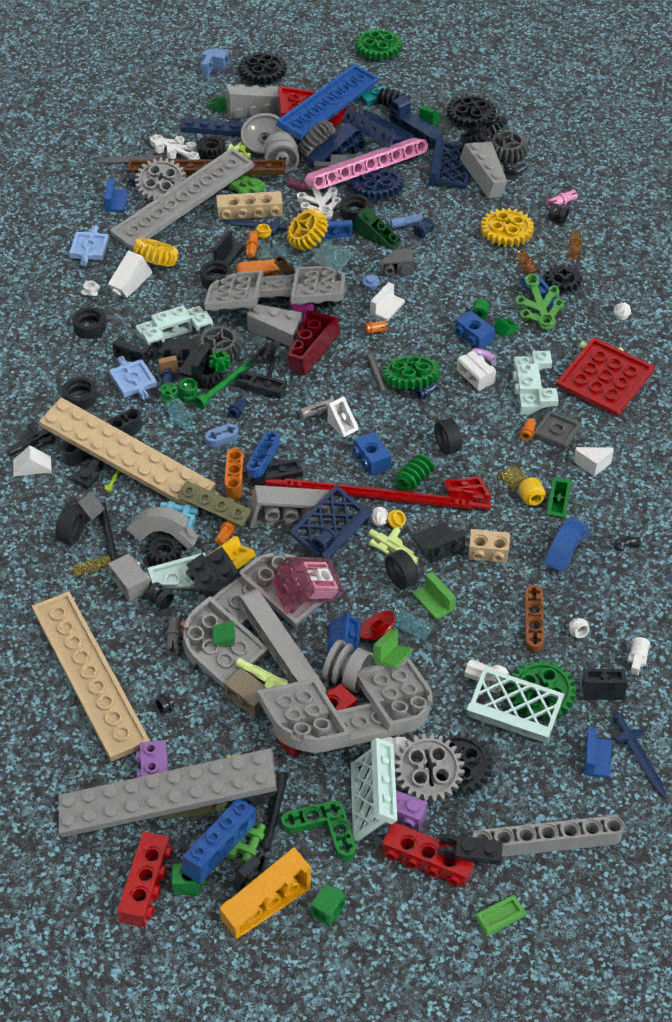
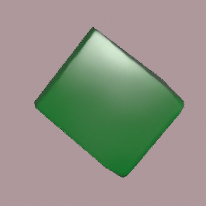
M226 97L213 98L206 104V107L221 113L227 108Z
M498 318L493 327L504 338L520 329L509 318Z
M234 621L212 626L213 646H234Z

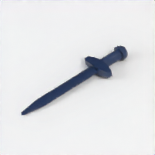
M277 217L273 223L238 219L221 220V222L249 227L267 224L272 229V235H276L279 230L288 231L287 227L290 226V224L280 223V217Z
M620 712L615 713L612 720L614 723H617L622 732L616 736L615 742L628 743L652 785L665 798L666 793L662 781L636 740L643 735V730H630L624 720L625 716Z

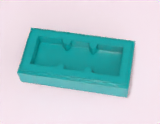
M386 86L373 88L360 96L359 99L367 106L377 103L379 90L381 88L385 90Z

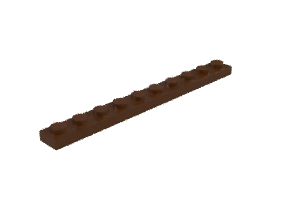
M286 159L251 160L254 167L243 174L285 175ZM129 160L127 167L128 175L132 171L139 173L138 168L143 169L142 164L148 165V160ZM174 160L175 164L179 163L180 167H183L186 175L194 174L213 161Z

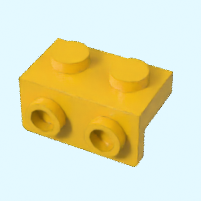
M233 536L221 545L237 569L248 564L256 556L253 549L241 545L237 536Z

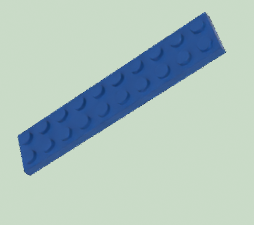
M354 64L278 119L276 126L302 141L309 130L323 120L329 121L375 86L379 78Z

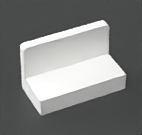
M388 282L370 301L371 315L388 321L404 305L405 300L394 295V284Z

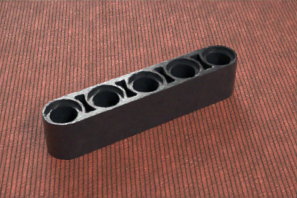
M134 408L128 409L105 421L130 436L139 432L142 428L140 411ZM69 442L64 443L62 446L63 460L67 466L78 465L92 457V455Z

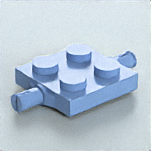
M92 225L90 232H76L69 254L70 258L81 259V266H87L88 260L103 261L109 242V234L98 233L97 225L95 227Z
M124 356L119 357L117 361L120 363V366L109 370L110 377L124 398L139 393L143 400L147 399L149 394L146 390L157 386L156 379L142 359L135 362H127Z

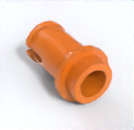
M386 320L373 323L369 321L364 326L366 334L369 335L388 330V327H385L387 326Z
M526 419L524 427L520 430V437L525 441H529L534 437L533 431L536 427L534 419Z

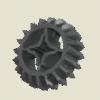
M328 120L320 121L305 135V139L299 142L298 150L308 158L313 151L335 133L336 129Z
M503 129L488 138V142H492L499 162H505V164L507 162L511 164L512 162L518 163L519 160H523L526 157L529 148L528 139L525 138V135H521L520 132L516 133V131H505Z
M218 324L216 327L210 325L209 329L204 328V331H199V335L196 336V350L200 351L204 343L208 342L212 344V355L217 350H223L226 355L230 354L231 362L241 354V336L237 333L236 329L232 330L231 326L226 328L225 325L222 327L218 326Z

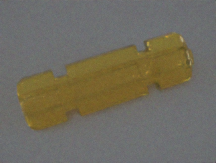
M105 555L101 559L95 558L84 561L81 565L80 563L72 565L73 573L75 576L83 574V572L88 573L99 570L102 566L103 568L109 567L108 563L111 560L108 555Z

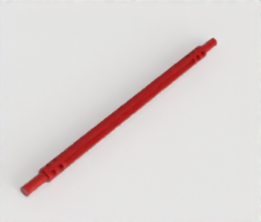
M289 478L284 480L265 479V485L331 491L338 485L352 497L472 510V508L491 510L490 502L473 501L472 499Z

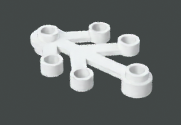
M158 134L150 137L151 146L155 147V152L163 153L166 147L167 157L170 159H175L176 154L179 153L187 157V160H200L199 153L194 152L196 150V143L188 142L187 145H183L184 137L176 136L175 139H164L163 136Z
M309 186L307 187L313 191L315 198L306 195L304 192L297 193V201L302 202V212L303 210L307 211L309 208H315L329 219L333 216L332 210L335 207H340L341 198L336 197L337 188L330 187L323 197L319 189ZM330 198H332V202L329 205H325V203ZM310 203L316 204V205H318L319 207L310 205Z

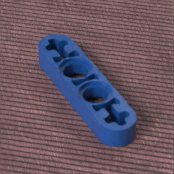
M270 431L262 436L246 465L249 477L258 478L265 473L280 445L278 432Z

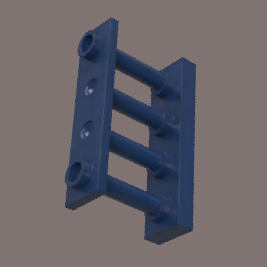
M347 107L342 119L343 123H351L361 130L363 134L387 147H390L392 142L396 144L414 137L413 134L369 110H364L363 114Z

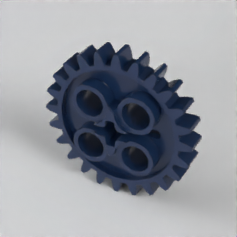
M382 168L354 177V180H352L354 194L363 195L369 200L374 199V201L377 199L382 201L383 198L389 199V196L394 197V194L399 195V192H402L404 188V179L402 175H399V172L394 173V170L388 171V169L382 170Z

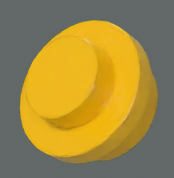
M259 224L255 230L259 234V238L262 239L268 238L272 234L267 224Z
M400 510L389 512L387 518L392 528L403 527L406 522L405 514Z

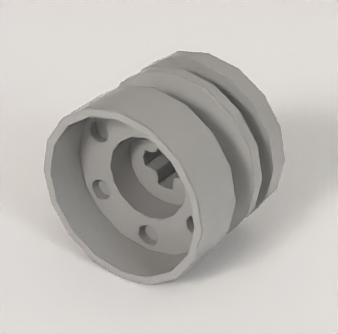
M337 640L326 658L322 672L323 680L327 682L332 681L334 685H338L342 681V685L347 690L358 693L361 690L356 682L360 668L372 666L373 653L360 647L354 651L352 644H346L343 640Z

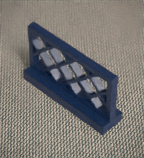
M437 135L427 186L434 187V184L438 183L466 190L469 171L464 164L459 162L462 154L460 151H463L464 146L443 141V136ZM461 169L464 173L460 174L458 170Z
M336 485L289 532V535L317 559L316 563L326 564L368 520L373 511L368 507L366 509L361 507ZM335 492L341 496L342 502L333 501V494ZM321 506H330L331 513H322ZM334 506H343V514H335ZM347 507H353L357 513L355 515L348 514ZM318 517L319 525H310L309 518ZM322 518H331L332 526L326 527L331 528L336 533L337 539L331 542L324 552H318L311 544V540L315 538L311 536V529L320 530L321 533L322 528L325 527ZM335 518H343L345 526H336ZM298 529H307L308 537H301L296 531Z

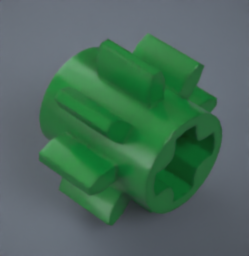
M223 350L215 351L213 355H209V367L214 368L216 372H224L227 367H231L230 354L226 355Z

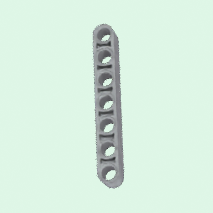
M254 589L238 596L239 607L263 643L268 647L269 652L289 682L295 683L316 678L326 694L327 691L324 684L258 589Z
M617 816L482 829L474 832L472 837L507 842L503 843L502 857L615 845L622 838L624 822Z

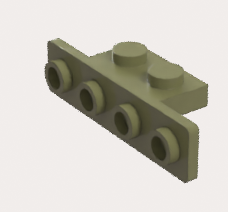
M189 481L184 483L178 494L179 499L241 527L245 525L251 514L250 508L238 504L234 499L230 497L225 498L214 490L209 491Z

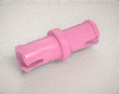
M575 190L559 193L556 197L547 199L546 204L556 203L563 206L569 201L576 200L578 195L577 193L572 195L576 192Z

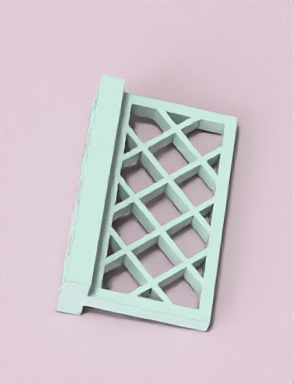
M484 667L471 703L468 705L467 717L548 744L564 693ZM486 675L494 676L498 683L487 688L484 682ZM509 682L515 683L518 690L507 694L503 685ZM501 687L505 696L493 700L489 691ZM533 689L538 697L527 701L523 692ZM485 693L488 694L491 702L485 705L476 703L478 696ZM520 693L525 703L514 707L510 698ZM550 695L557 697V703L549 708L543 698ZM507 699L511 709L505 712L500 711L496 704ZM540 700L545 709L534 714L530 704ZM527 706L531 716L523 719L518 716L516 711ZM547 713L550 718L548 727L539 724L536 717Z
M379 738L372 740L371 749L351 763L353 837L356 841L361 840L385 822L393 824L397 821L394 744ZM369 786H370L371 788H370V790H369V792H368V794H367V797L365 798V795H366V793H367V791H368V789H369ZM371 806V809H370V811H369L367 817H365L366 814H367V812H368L369 807Z

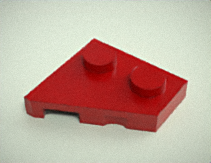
M481 477L444 480V488L449 496L486 502L491 501V494Z

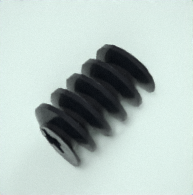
M386 87L385 90L381 88L377 96V102L390 108V103L402 95L406 96V94H401L400 91L390 87Z

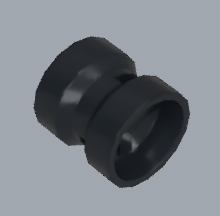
M553 203L550 207L548 218L552 220L558 219L559 222L565 223L569 214V207L563 206L561 208L558 204Z
M156 582L148 588L146 598L151 602H155L157 607L164 610L172 603L174 594L169 590H165L162 584Z

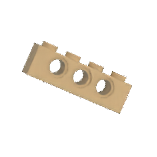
M281 191L216 195L218 220L283 216Z

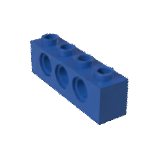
M236 799L182 856V873L201 884L255 826L256 808L242 799Z

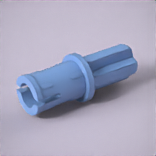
M422 214L390 218L391 228L405 226L408 228L410 225L421 224L423 216Z

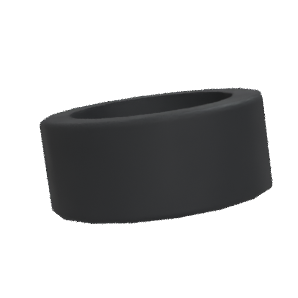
M360 194L347 195L340 202V215L344 220H352L353 222L356 216L363 210L348 209L349 207L356 206L363 209L368 207L371 210L369 199Z
M219 260L205 263L200 269L201 284L209 289L214 281L220 280L221 282V279L225 278V276L232 274L231 266ZM212 273L224 274L220 278H211L208 275Z
M92 307L82 308L73 315L74 332L81 338H97L106 330L105 315L100 309ZM88 320H95L98 322L97 324L92 326L81 325L82 322Z
M85 377L72 378L62 388L63 399L83 410L89 409L97 402V388L91 379ZM78 390L90 392L84 397L70 396L71 393Z
M452 418L437 421L434 425V434L437 445L442 453L449 455L462 449V436L457 423Z
M66 506L62 510L56 525V538L58 541L72 545L79 540L85 524V512L83 509Z
M401 549L386 556V571L397 587L406 589L417 583L419 580L417 566L406 551Z

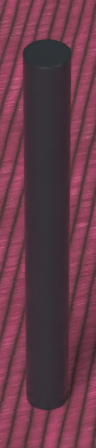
M101 502L105 509L100 515L110 561L112 562L118 559L106 503Z
M281 772L279 776L277 792L274 796L261 847L265 852H269L289 776L286 772Z

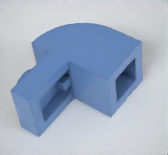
M212 48L202 52L200 64L202 76L208 77L213 69L224 71L229 63L228 50Z

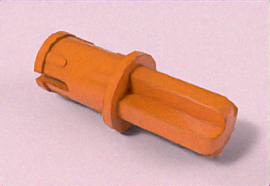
M255 231L249 233V238L246 242L245 255L248 259L255 257L256 250L259 247V234Z
M228 520L221 524L220 532L215 542L219 546L224 544L234 534L237 524Z

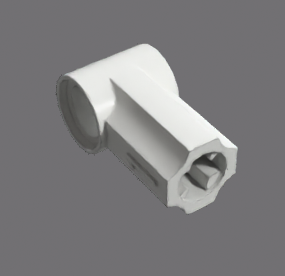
M473 659L469 660L464 673L465 677L478 682L484 667L509 675L508 670L503 666L494 665L490 667ZM486 675L484 682L487 688L498 683L494 676ZM501 687L493 689L491 692L499 693Z

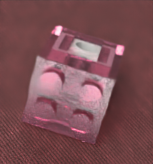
M287 557L276 568L278 574L271 580L286 614H293L303 602H334L345 591L330 558Z

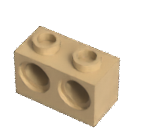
M471 529L468 559L507 563L510 533Z

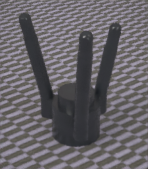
M265 343L262 349H259L246 365L250 366L259 356L263 360H270L268 376L272 377L274 361L276 359V346L273 343Z

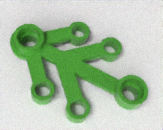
M529 274L526 276L525 282L526 286L532 290L536 302L528 300L524 296H518L516 298V305L520 308L526 306L539 311L541 316L531 313L529 309H523L521 311V318L524 321H536L539 323L540 328L550 330L556 324L555 316L557 312L564 308V301L560 298L554 300V306L548 313L546 309L552 299L559 295V288L556 285L550 286L549 292L543 300L538 288L539 277L536 274Z

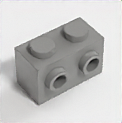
M128 553L108 563L110 577L129 602L146 594L150 587L151 578L146 571H142L137 559H133Z

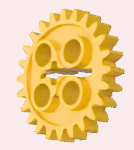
M502 208L501 211L495 209V212L490 211V214H485V217L482 218L481 233H483V237H487V241L492 240L491 244L498 243V246L503 244L505 248L507 245H510L513 248V244L519 246V243L525 244V241H529L532 238L534 222H531L532 218H528V214L523 215V211L518 213L517 209L511 211L510 208L508 210Z

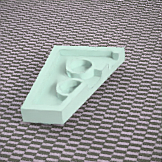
M200 554L147 568L151 583L159 582L164 588L196 589L194 586L196 580L192 581L187 575L188 567L186 564Z

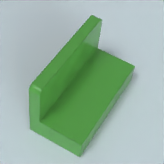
M433 572L426 575L424 586L413 591V596L435 620L455 610V595Z
M390 629L373 645V664L397 668L412 653V648L398 645V630Z

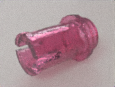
M293 176L289 177L287 181L288 186L298 189L299 192H305L308 189L305 180H299Z

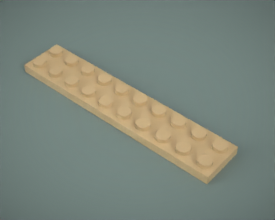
M62 397L39 421V426L179 505L185 506V504H190L178 498V494L186 481L209 491L216 488V483Z
M70 592L32 605L33 613L110 761L112 762L140 750V742H150Z

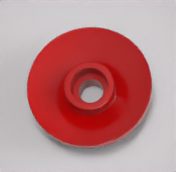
M381 611L368 618L361 626L360 637L366 641L381 638L393 626L396 619L392 611Z

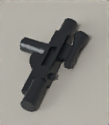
M29 423L27 428L30 432L24 436L23 440L12 445V448L7 450V453L12 457L29 446L33 447L36 445L39 448L48 442L55 441L56 437L46 429L38 432L34 423Z

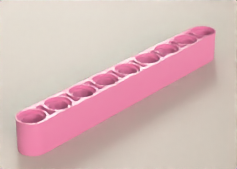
M411 138L393 144L390 147H384L307 174L305 183L309 187L322 189L423 154L427 151L428 144L424 139Z

